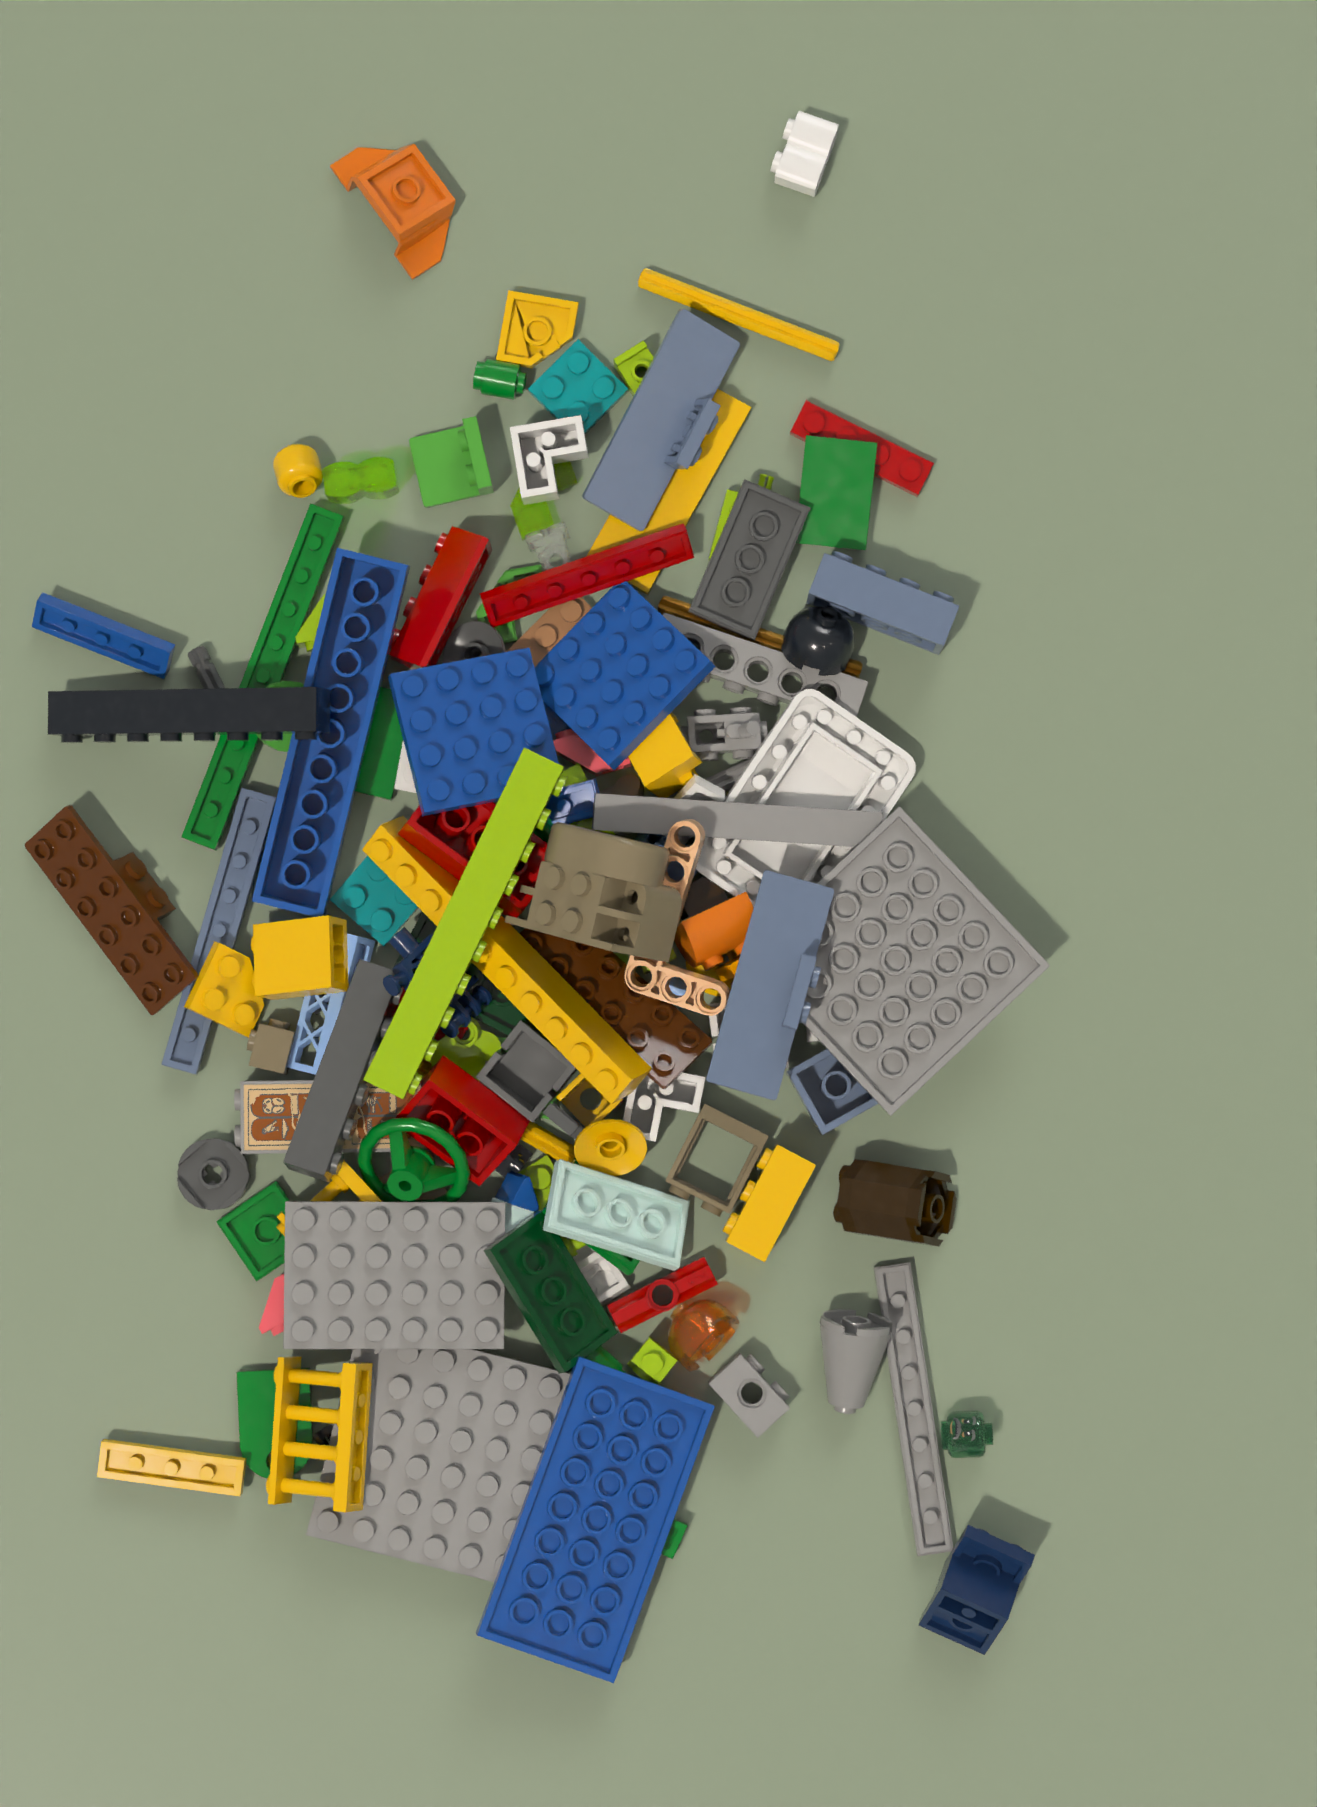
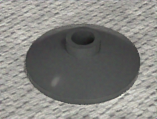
M480 621L464 623L455 629L448 638L443 652V664L476 658L481 654L482 656L505 652L503 639L499 632L487 623Z

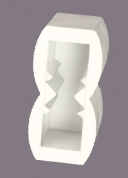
M798 111L795 120L789 118L782 139L788 140L783 152H776L770 169L771 172L776 173L774 183L815 197L838 135L839 124L802 111Z

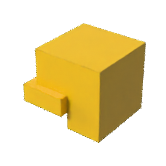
M672 712L628 756L644 786L659 798H667L683 788L694 774L698 775L695 767L702 763L699 756L691 750L677 725L679 721Z

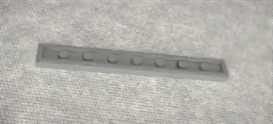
M594 793L592 830L668 835L670 828L676 822L693 819L703 826L705 837L857 847L882 823L883 812ZM683 826L680 828L678 835L695 836V833L690 827Z
M906 1262L874 1267L881 1316L892 1322V1332L886 1346L917 1556L951 1552L953 1542L911 1264Z

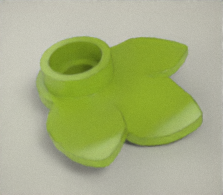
M471 1017V1023L467 1026L470 1030V1035L467 1039L462 1040L457 1036L450 1038L445 1035V1037L438 1041L439 1045L431 1059L432 1067L444 1055L478 1080L476 1076L485 1066V1061H489L493 1054L502 1047L500 1041L493 1033L481 1030L479 1023Z

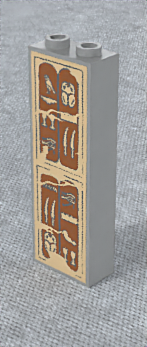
M314 1080L240 1081V1089H235L234 1092L235 1110H240V1125H235L234 1140L235 1146L241 1147V1154L287 1153ZM367 1082L366 1085L369 1086L367 1100L363 1107L358 1106L353 1118L357 1120L354 1135L350 1141L345 1140L341 1153L359 1152L361 1140L371 1128L391 1118H395L411 1094L407 1093L405 1099H401ZM406 1133L411 1146L431 1151ZM389 1135L381 1138L374 1147L373 1152H391Z

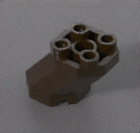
M855 1159L851 1165H844L840 1169L839 1194L837 1203L834 1206L833 1216L837 1223H842L843 1229L846 1232L939 1247L943 1240L938 1239L942 1233L948 1234L953 1228L957 1198L955 1191H950L947 1188L946 1182L952 1183L948 1174Z

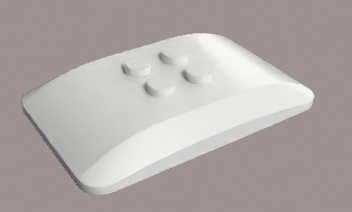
M805 689L793 697L723 802L883 812V822L912 780L916 771V764L908 752L827 696L814 689ZM705 837L696 870L734 897L747 892L754 907L765 870L817 884L856 847Z

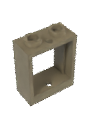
M704 1103L665 1180L671 1184L668 1191L687 1201L690 1195L703 1200L701 1208L719 1217L723 1211L730 1214L769 1136ZM705 1121L753 1144L726 1201L677 1177Z

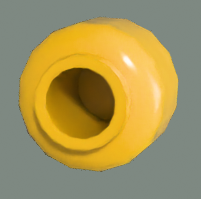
M291 444L280 450L274 458L273 468L276 480L281 491L285 494L303 498L313 494L321 485L323 471L316 451L310 446Z

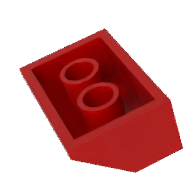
M444 1055L424 1076L414 1095L411 1094L395 1116V1118L415 1117L437 1124L453 1135L465 1151L470 1169L469 1179L479 1187L518 1145L530 1120ZM412 1131L406 1132L455 1168L452 1157L441 1144L429 1136Z

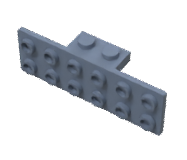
M679 309L583 492L582 498L634 529L643 531L675 469H688L689 466H693L697 462L702 452L700 445L705 435L710 434L718 422L716 414L720 405L712 401V398L728 370L740 343L688 310Z
M769 870L763 872L707 1073V1082L770 1100L777 1099L795 1031L799 1023L806 1024L811 1003L805 1001L808 987L816 989L821 967L815 966L834 894L833 888Z

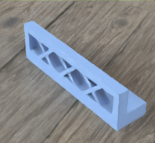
M347 933L348 980L350 985L359 959L370 962L375 940ZM347 992L330 993L324 996L323 994L304 996L287 1068L316 1075ZM321 1007L325 1015L324 1024L314 1031L310 1023L313 1012ZM310 1043L313 1044L316 1050L313 1066L300 1063L303 1048Z

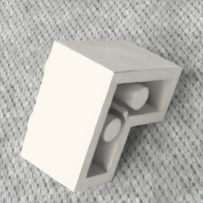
M581 415L510 427L523 504L527 505L559 499L554 464L589 458Z
M682 1073L666 1089H662L651 1078L646 1076L636 1089L628 1095L623 1121L638 1127L646 1140L656 1142L663 1107L699 1113L705 1077Z

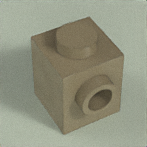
M269 1019L268 1025L259 1023L257 1030H251L247 1043V1050L252 1051L249 1066L288 1074L289 1068H287L295 1036V1032L289 1031L291 1023Z

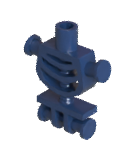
M403 927L388 941L403 957L392 968L395 975H387L383 978V985L390 995L397 996L400 994L401 988H404L405 991L407 990L414 976L413 972L417 969L433 936L432 933L419 943ZM475 975L471 976L462 996L457 993L455 994L450 1004V1007L454 1008L455 1012L447 1028L440 1027L441 1031L450 1038H455L459 1034L458 1029L460 1027H467L471 1023V1017L475 1018L481 1013L482 1005H489L492 1002L490 992L482 986H476L472 991L473 995L467 991L479 980Z

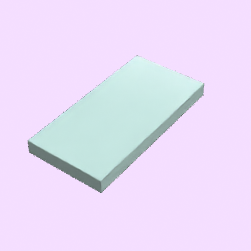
M559 1159L554 1164L543 1230L675 1271L680 1267L690 1200L687 1201L672 1194Z

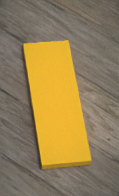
M717 389L712 398V401L720 405L716 414L718 422L710 434L705 435L700 445L702 452L697 462L693 466H689L688 469H675L645 529L638 531L614 516L609 515L587 556L682 523L686 527L752 407ZM661 570L627 582L632 587L648 595Z

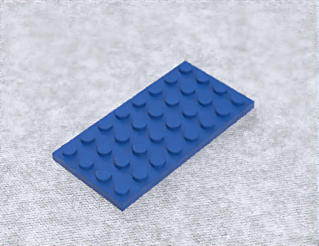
M578 1356L476 1630V1635L614 1683L715 1406Z

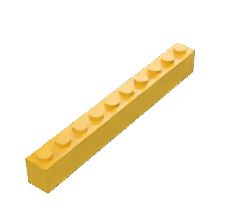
M404 816L381 824L362 850L438 926L459 880L398 835V832L407 822ZM501 916L495 929L488 927L482 938L483 941L487 942V946L479 962L477 963L473 960L471 962L611 1105L631 1094L652 1068Z

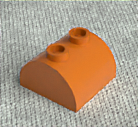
M747 892L690 917L679 924L674 941L682 956L691 967L696 968L702 965L704 970L708 971L725 962L722 957L723 954L735 950L737 956L741 955L754 908Z

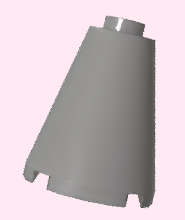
M850 1309L828 1310L823 1312V1316L821 1315L820 1331L828 1403L835 1406V1411L853 1414L856 1413V1409L864 1407L892 1332V1322L887 1318L869 1312L867 1318L856 1316V1310Z

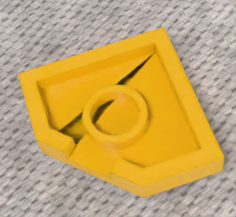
M508 290L496 360L520 364L521 367L532 369L573 340L579 302Z
M214 941L184 1007L249 1038L250 1032L254 1029L264 1008L263 999L255 996V989L252 985L254 970L250 958Z

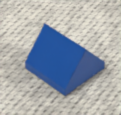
M513 1171L507 1173L495 1198L530 1211H538L539 1205L531 1178L520 1173L516 1174Z

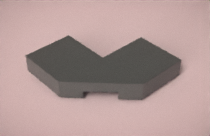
M550 1103L542 1112L575 1140L584 1129L580 1123L555 1103Z

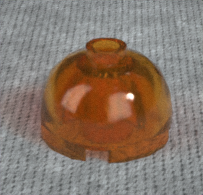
M711 1299L696 1300L689 1305L683 1302L670 1316L673 1321L668 1329L667 1342L675 1358L689 1372L700 1368L696 1363L698 1360L705 1357L710 1361L723 1349L735 1333L731 1325L739 1324V1320L725 1306Z

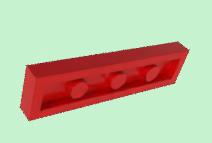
M807 400L790 431V435L804 442L806 435L878 443L874 476L918 497L934 465L933 462Z

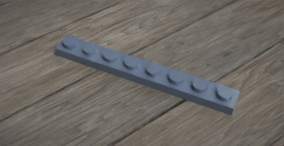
M241 788L191 960V965L198 975L214 941L233 950L235 948L270 827L276 797ZM195 980L182 991L161 1065L198 1075L213 1021L184 1007L196 982Z

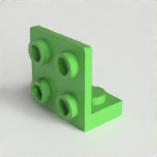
M476 416L462 419L464 426L409 439L425 508L494 493Z

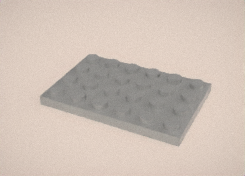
M285 1201L283 1349H504V1283L483 1250L505 1235V1202Z

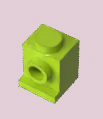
M644 340L613 359L614 368L633 397L643 379L635 374V370L641 366L648 369L654 358Z
M649 1336L627 1365L642 1379L660 1384L676 1364L678 1358Z

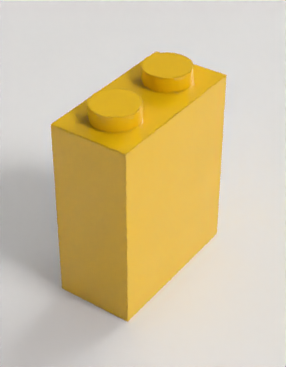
M327 915L253 924L251 949L254 954L252 985L255 989V996L278 1000L347 992L349 988L347 920Z

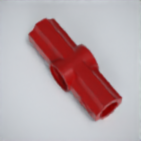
M703 1256L659 1279H655L650 1284L608 1304L607 1307L620 1333H623L665 1311L671 1310L673 1307L718 1285ZM661 1284L669 1286L673 1291V1298L666 1305H659L652 1298V1291Z

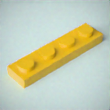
M103 1439L100 1446L97 1477L241 1496L243 1494L247 1458Z

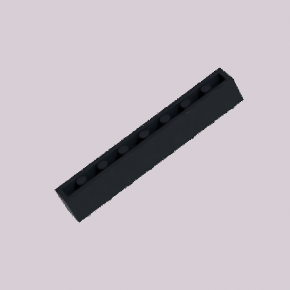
M320 687L48 691V735L61 736V743H83V736H94V742L115 743L116 736H127V742H149V736L160 735V741L182 742V735H194V741L202 742L215 741V735H227V741H249V734H261V740L282 741L283 734H295V740H317V733H330V689Z

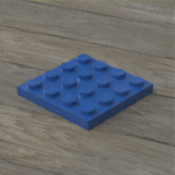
M625 581L613 586L535 666V671L543 701L596 754L615 770L716 666Z
M530 648L391 673L388 680L422 816L498 801L523 748H527L559 764Z

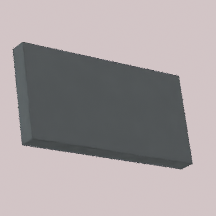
M744 479L688 613L754 641L810 507Z

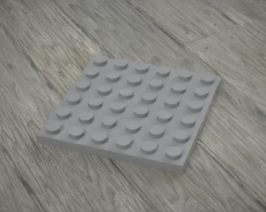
M899 806L817 883L833 888L834 894L816 956L815 966L821 967L816 989L808 987L805 998L806 1002L811 1003L807 1022L804 1025L891 1116L1050 965Z
M353 1349L350 1362L373 1363L363 1510L353 1512L333 1511L332 1498L316 1496L306 1535L494 1582L571 1373L559 1374L553 1368L476 1349ZM337 1424L333 1426L329 1446L337 1445ZM324 1461L319 1482L333 1483L335 1481L336 1464L334 1461Z

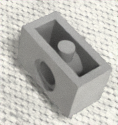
M739 1353L711 1378L708 1384L758 1438L790 1409L789 1405L785 1402L790 1396L776 1381L769 1385L760 1375L765 1369L752 1354L745 1358ZM754 1382L762 1388V1395L759 1400L747 1402L742 1398L741 1390L747 1383Z

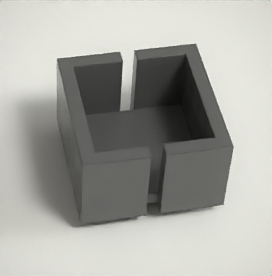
M525 1017L519 1021L501 1044L502 1048L493 1054L476 1078L533 1123L558 1094L556 1091L563 1088L577 1069Z

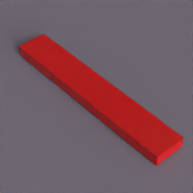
M684 523L479 594L490 625L496 627L693 559L694 554Z

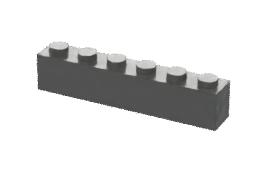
M359 959L283 1161L289 1170L330 1183L333 1174L337 1175L344 1160V1154L341 1153L345 1140L350 1141L356 1129L357 1120L353 1119L358 1106H364L368 1097L369 1086L366 1085L367 1082L363 1079L393 1019L391 1016L396 1005L399 1006L406 992L404 988H401L400 994L392 996L386 991L383 985V978L387 975L394 976L395 974L392 969Z

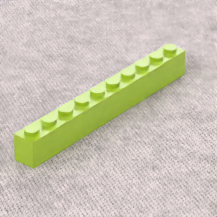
M523 748L363 1079L364 1081L401 1099H405L407 1093L412 1095L416 1093L423 1078V1075L419 1074L418 1070L423 1060L430 1062L439 1045V1042L433 1039L439 1027L446 1029L455 1012V1009L450 1007V1004L456 993L461 996L463 995L471 979V976L466 974V971L472 960L477 963L479 962L487 946V942L483 941L482 938L488 927L495 929L503 913V909L499 908L498 905L504 894L511 896L519 880V876L515 875L514 872L520 861L527 863L535 847V843L531 842L530 839L536 828L543 830L552 810L547 809L546 806L552 795L559 797L568 777L562 775L564 766L527 748Z

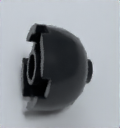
M821 606L807 607L795 614L787 625L783 634L781 651L786 659L798 669L802 670L803 665H806L810 668L819 669L818 675L820 676L836 675L847 668L848 662L852 657L855 644L853 629L848 620L832 608Z

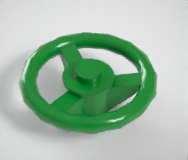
M415 1117L391 1118L372 1127L361 1140L357 1160L362 1179L383 1202H457L467 1191L470 1169L465 1151L453 1135L435 1123ZM412 1131L429 1136L441 1144L452 1157L455 1168L436 1166L429 1152L420 1147L410 1145L406 1132ZM389 1135L392 1171L388 1181L383 1184L374 1172L371 1160L376 1144L382 1137ZM452 1185L444 1195L435 1199L415 1200L422 1193Z

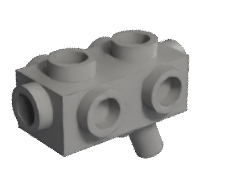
M751 707L731 708L730 714L716 715L715 709L695 710L694 716L687 717L688 726H681V732L691 750L699 756L702 762L718 760V754L732 753L733 759L736 760L751 759L754 752L758 750L768 735L767 721H760V714L752 713ZM704 730H708L713 734V739L708 743H704L700 740L699 734Z

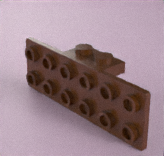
M72 805L65 806L25 843L27 851L150 1015L158 1013L198 978L199 975L159 922V920L167 917L176 908L168 899L166 892L158 886L147 871L145 864L137 858L134 852L113 861Z
M527 928L519 933L652 1068L647 1076L662 1089H666L711 1046L712 1039L674 1005L631 990L624 978L627 964L612 951ZM635 972V977L638 982H640L641 984H649Z

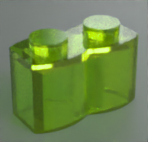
M373 457L362 461L358 465L352 462H336L322 469L325 495L329 502L335 504H351L363 497L374 500L387 499L400 492L397 468L394 460L390 458Z

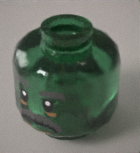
M978 1410L950 1412L947 1420L941 1421L942 1450H948L949 1455L955 1459L983 1457L986 1453V1445H993L992 1423H985L983 1413Z

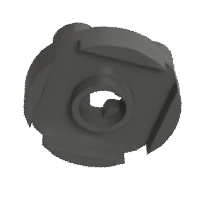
M219 1138L195 1142L185 1150L178 1164L177 1182L181 1194L195 1207L207 1210L225 1209L234 1205L246 1192L251 1178L245 1155L241 1154V1150L235 1144ZM208 1165L213 1168L221 1167L220 1177L222 1180L218 1184L215 1181L209 1183L205 1181L204 1178L208 1174L205 1168Z

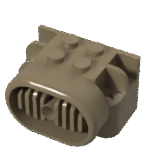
M556 822L551 827L544 856L545 861H541L535 887L521 885L520 888L521 893L533 895L528 919L506 915L505 922L612 952L669 962L682 908V899L678 890L663 885L670 855L669 851L662 846Z

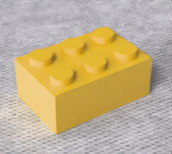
M775 1144L773 1150L765 1148L756 1167L761 1169L756 1182L748 1180L739 1197L740 1200L745 1202L739 1214L734 1212L730 1214L722 1230L728 1234L725 1241L765 1262L816 1165L778 1144Z

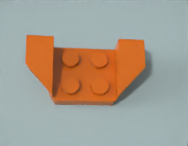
M415 144L401 147L398 150L357 147L330 165V168L348 192L356 187L359 188L399 244L394 256L412 280L441 262L449 221L456 200Z

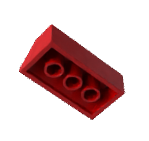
M453 526L448 534L444 532L441 534L434 549L438 556L433 566L429 564L425 566L418 584L423 586L417 598L411 596L405 606L403 616L407 617L402 629L395 628L389 653L392 660L411 669L437 664L446 642L452 634L492 552L488 538Z
M491 802L422 816L419 805L398 832V835L460 881L496 804ZM534 833L530 841L535 843V847L527 863L520 861L514 872L515 875L519 876V880L511 896L504 894L498 905L499 908L503 909L505 916L518 917L533 898V895L521 893L520 888L521 885L535 887L541 861H545L544 856L547 848V843Z

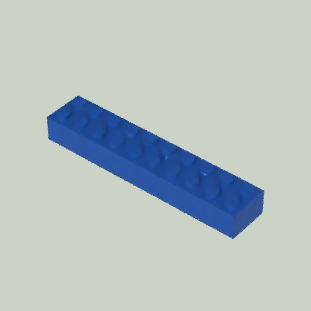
M341 548L336 550L304 682V687L330 689V733H317V740H295V734L291 736L252 902L314 917L326 916L410 570L409 565Z

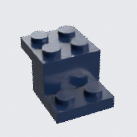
M967 1525L944 1563L934 1595L923 1611L918 1625L985 1655L1009 1619L1019 1585L1031 1568L1035 1554L1024 1550L1016 1544H1010L990 1535L983 1529Z

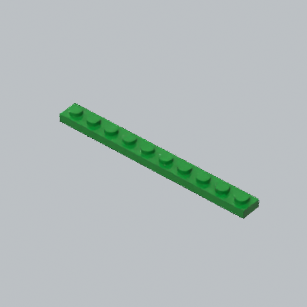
M310 503L239 688H266L269 684L283 680L296 646L295 636L307 618L345 517L343 515ZM249 734V741H227V735H220L181 836L182 838L217 851L259 742V737L256 734Z

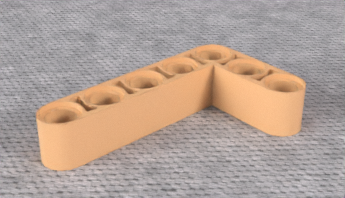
M693 819L676 822L670 828L664 845L670 854L667 867L671 861H677L681 863L685 871L682 880L675 881L669 877L666 868L663 885L677 889L681 895L682 908L680 917L705 841L703 826ZM683 826L690 827L695 833V841L691 846L681 844L678 839V832ZM630 955L625 970V982L634 992L703 1015L713 1016L726 1008L730 990L720 980L668 964L664 961ZM641 965L649 968L652 974V980L649 984H641L637 981L635 977L637 966ZM672 977H679L684 980L687 986L684 995L678 996L672 993L669 987ZM713 988L720 993L721 1003L719 1006L711 1007L707 1005L704 1001L706 989Z

